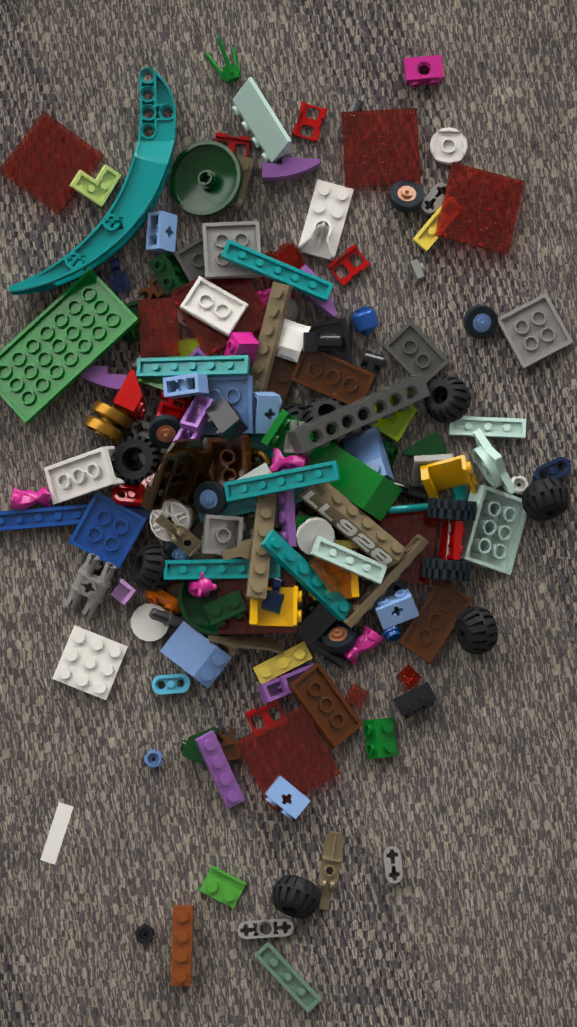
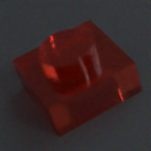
M409 664L396 676L409 691L422 678Z
M352 683L344 698L349 704L361 709L369 691Z

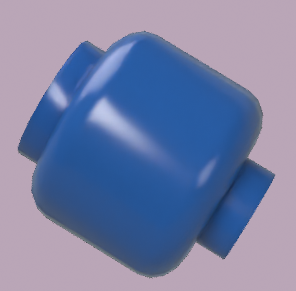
M369 306L356 309L352 315L356 332H363V335L374 333V329L379 325L376 311L370 309Z

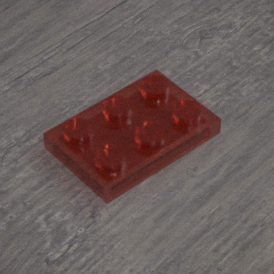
M177 298L138 300L141 357L180 355Z

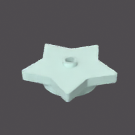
M481 429L474 431L473 434L478 447L472 450V454L487 482L494 489L503 487L509 495L517 492L506 471L502 456L491 446Z

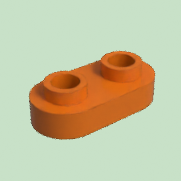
M146 590L145 596L150 603L161 606L166 612H179L180 608L177 598L163 590Z

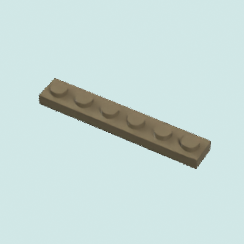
M273 281L258 339L259 346L250 371V375L253 376V392L267 391L293 286Z
M278 493L259 496L256 499L246 598L266 600L271 555L260 544L268 532L274 530Z
M417 534L405 547L406 550L400 560L386 570L382 583L378 585L373 582L353 604V607L342 622L350 628L357 625L365 612L373 608L375 601L385 595L387 588L400 578V574L412 565L415 557L425 551L426 545L429 542L423 536Z

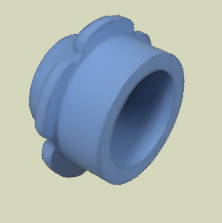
M149 750L147 755L144 756V762L147 763L149 768L155 769L162 765L163 755L160 751Z

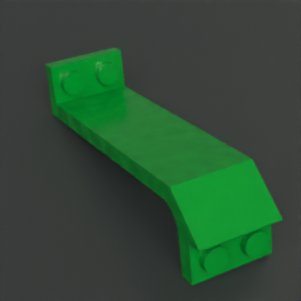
M282 409L261 442L272 449L278 448L285 457L299 455L283 453L286 432L290 431V420H297V427L300 420ZM311 433V434H310V440L313 441V438H314V437H313V434ZM329 441L330 445L326 447L314 448V452L309 454V465L336 460L338 462L340 481L330 482L329 484L349 501L382 521L403 489L331 441Z

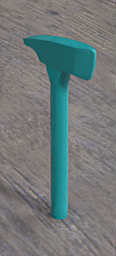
M464 485L452 488V500L467 501ZM428 503L391 506L387 513L427 511Z

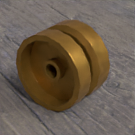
M96 401L92 411L100 418L88 416L83 425L98 436L120 445V441L124 439L125 435L118 428L128 430L133 420L115 408Z

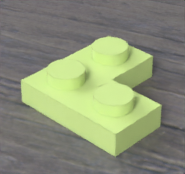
M108 165L102 167L96 179L79 170L70 187L99 207H102L121 174Z

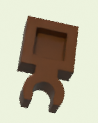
M156 277L147 282L150 286L149 288H142L138 292L139 295L148 293V297L143 300L145 303L151 302L154 295L158 299L165 295Z
M229 727L230 732L227 736L222 734V729H219V736L224 741L219 744L227 761L240 759L241 754L238 740L231 739L233 735L232 727Z

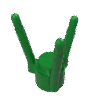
M217 36L218 45L226 63V66L222 68L223 72L208 52L205 55L220 75L221 80L231 83L240 78L239 74H241L236 49L232 47L233 66L229 62L220 37Z

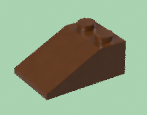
M241 434L231 443L226 438L221 439L219 435L207 438L208 450L215 452L210 466V481L218 482L224 487V482L237 480L251 471L252 450L250 434Z

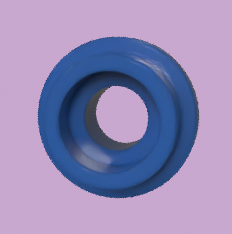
M399 626L387 628L382 634L383 638L388 642L396 641L401 637V629Z

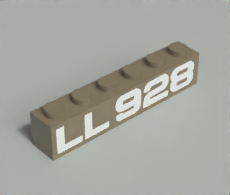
M325 483L304 487L298 496L373 560L386 565L387 569L396 564L406 550L403 545L331 484Z

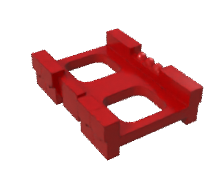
M302 101L299 110L300 114L292 135L317 143L322 121L325 119L328 108L323 109ZM308 108L319 111L316 120L306 117ZM306 125L314 129L311 137L300 134L302 126Z
M216 132L215 142L228 143V148L234 153L237 144L245 145L247 149L244 157L248 158L250 137L239 136L238 138L235 136L234 138V136L231 137L230 135L227 136V134Z
M355 244L345 251L346 254L343 253V255L338 257V260L334 259L327 265V268L340 282L342 287L349 283L352 277L354 278L359 272H363L371 265L359 252ZM355 253L363 260V263L358 267H354L349 261V258ZM340 265H343L348 271V275L342 279L334 272Z
M278 699L268 702L266 706H262L258 710L252 709L245 713L256 738L265 734L266 731L276 728V726L281 727L288 723ZM274 707H279L282 718L272 721L268 711ZM257 715H261L265 723L259 729H255L251 722V718Z

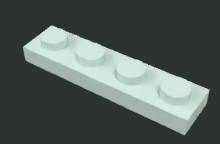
M463 416L461 419L449 423V436L474 437L473 432L481 429L485 437L525 439L526 419Z
M321 536L316 537L310 553L314 557L378 585L382 583L387 569L386 565Z

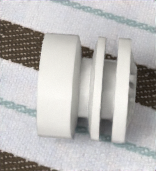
M176 499L164 500L161 509L152 511L149 522L151 530L158 538L163 541H171L169 533L155 520L163 514L167 518L172 517L175 525L184 526L190 531L195 523V512L191 505L185 506Z

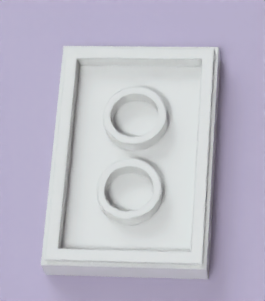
M199 276L180 305V309L229 337L249 304Z

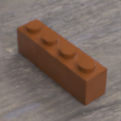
M173 905L171 986H191L194 905Z

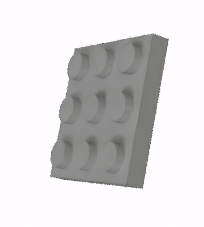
M259 221L202 223L206 280L262 277L259 274L220 259L228 239L261 253Z
M547 293L498 317V326L522 369L573 344L571 336Z

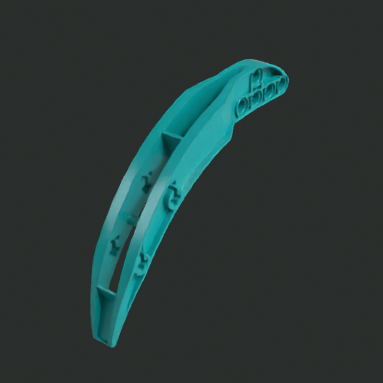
M146 67L139 74L140 119L138 142L124 184L109 211L95 229L71 252L40 273L9 286L8 289L12 295H26L55 289L78 280L90 268L94 271L125 247L147 221L148 213L154 210L170 173L177 131V115L173 95L167 83L154 69ZM147 75H151L153 79L151 81H145L144 77ZM146 94H152L153 98L150 100L144 99V96ZM167 111L173 113L170 118L163 117V114ZM147 112L154 114L151 118H146L144 115ZM147 130L154 132L150 137L144 135Z

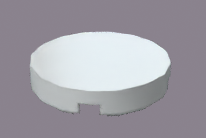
M442 128L431 138V155L440 164L454 165L460 162L466 154V138L455 128Z
M319 517L309 518L298 527L296 542L304 553L310 555L317 536L334 542L335 533L331 524L325 519Z
M152 603L139 606L133 612L131 618V628L134 634L146 642H154L161 639L169 626H164L163 623L150 618L149 613L152 608L165 611L161 606Z

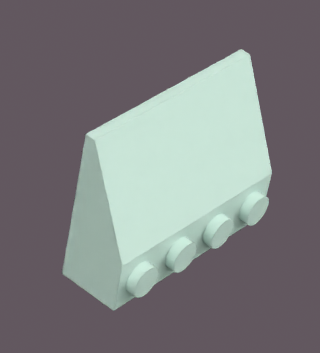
M248 78L233 98L232 110L237 117L240 116L243 122L241 124L246 132L250 131L253 138L251 140L255 147H260L262 150L261 156L265 163L282 162V156H291L292 140L253 78Z
M475 485L476 493L473 494L470 490L468 501L477 502L475 521L462 520L465 533L462 537L463 554L460 556V560L470 561L472 565L511 575L527 517L522 506V498L509 495L486 485Z

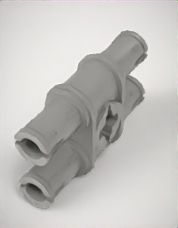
M88 553L83 567L78 569L75 581L71 584V592L65 602L67 606L71 604L70 608L75 609L82 595L88 597L82 613L84 615L88 613L87 617L90 618L94 616L98 605L104 601V596L108 588L111 587L110 580L117 569L114 564L110 567L112 563L106 562L100 576L94 574L93 571L100 558L97 555L93 558L95 555L93 553Z

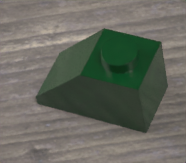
M435 431L403 450L402 454L405 457L414 459V456L446 454L448 450Z
M212 727L190 736L188 740H183L180 751H183L182 756L204 764L205 761L195 739L211 730L216 735L218 728Z

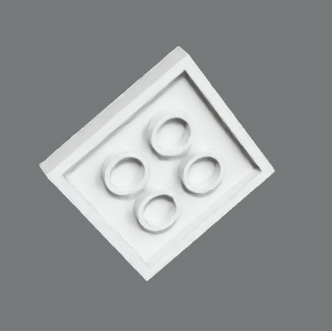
M74 625L52 679L107 701L128 646Z

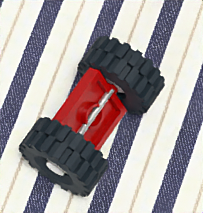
M428 498L427 517L443 519L439 558H423L422 577L470 581L472 562L460 560V556L463 554L462 537L465 533L463 521L456 520L475 521L477 502Z

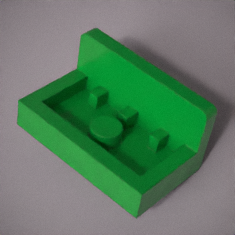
M394 718L365 720L363 730L366 738L368 759L398 756Z

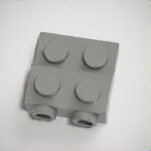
M204 514L201 553L222 555L221 551L235 548L236 545H239L242 541V534L246 529V523L243 521L244 517Z

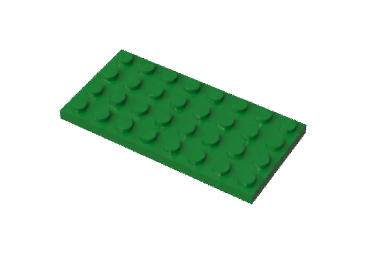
M90 268L0 351V396L28 425L137 325L140 320Z

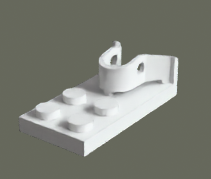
M317 179L297 252L329 261L335 259L354 189Z
M115 446L100 447L44 467L53 505L112 485L123 484L124 480L115 476L110 459Z

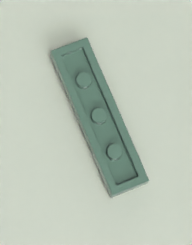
M269 941L254 954L307 1013L322 1000Z

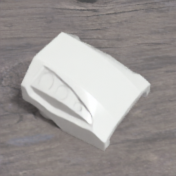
M285 319L275 356L298 363L303 349V332H309L311 327Z

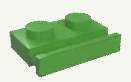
M212 865L199 891L234 909L246 882Z

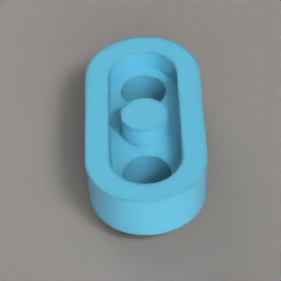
M185 674L159 675L152 681V689L159 695L184 693L188 691L191 685L189 677ZM179 680H183L185 682L183 687H179L177 685V682ZM161 681L165 683L163 689L158 687V683Z

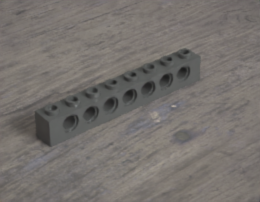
M423 374L412 375L286 433L294 453H302L305 456L313 453V449L316 447L323 448L330 445L329 441L333 439L338 441L345 438L346 433L351 432L353 434L361 431V427L364 425L371 426L378 423L377 419L381 417L383 419L389 418L397 410L401 412L409 409L408 405L412 403L416 405L424 402V398L430 396V392ZM391 397H392V399H393V404H392V405H391V403H390V398H391ZM375 404L377 405V412L374 410ZM359 411L361 412V415H362V416H361V419H359V417H358ZM343 418L345 419V422H346L345 427H344L343 424H342ZM327 425L330 429L329 434L326 432ZM311 433L313 434V437H314V438H313V441L310 440V434H311Z

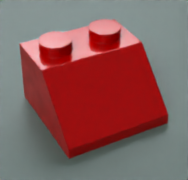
M131 369L113 404L116 410L127 415L133 422L137 423L139 419L144 418L147 409L135 371Z

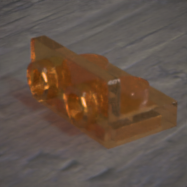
M317 557L308 562L331 593L352 579L348 571Z

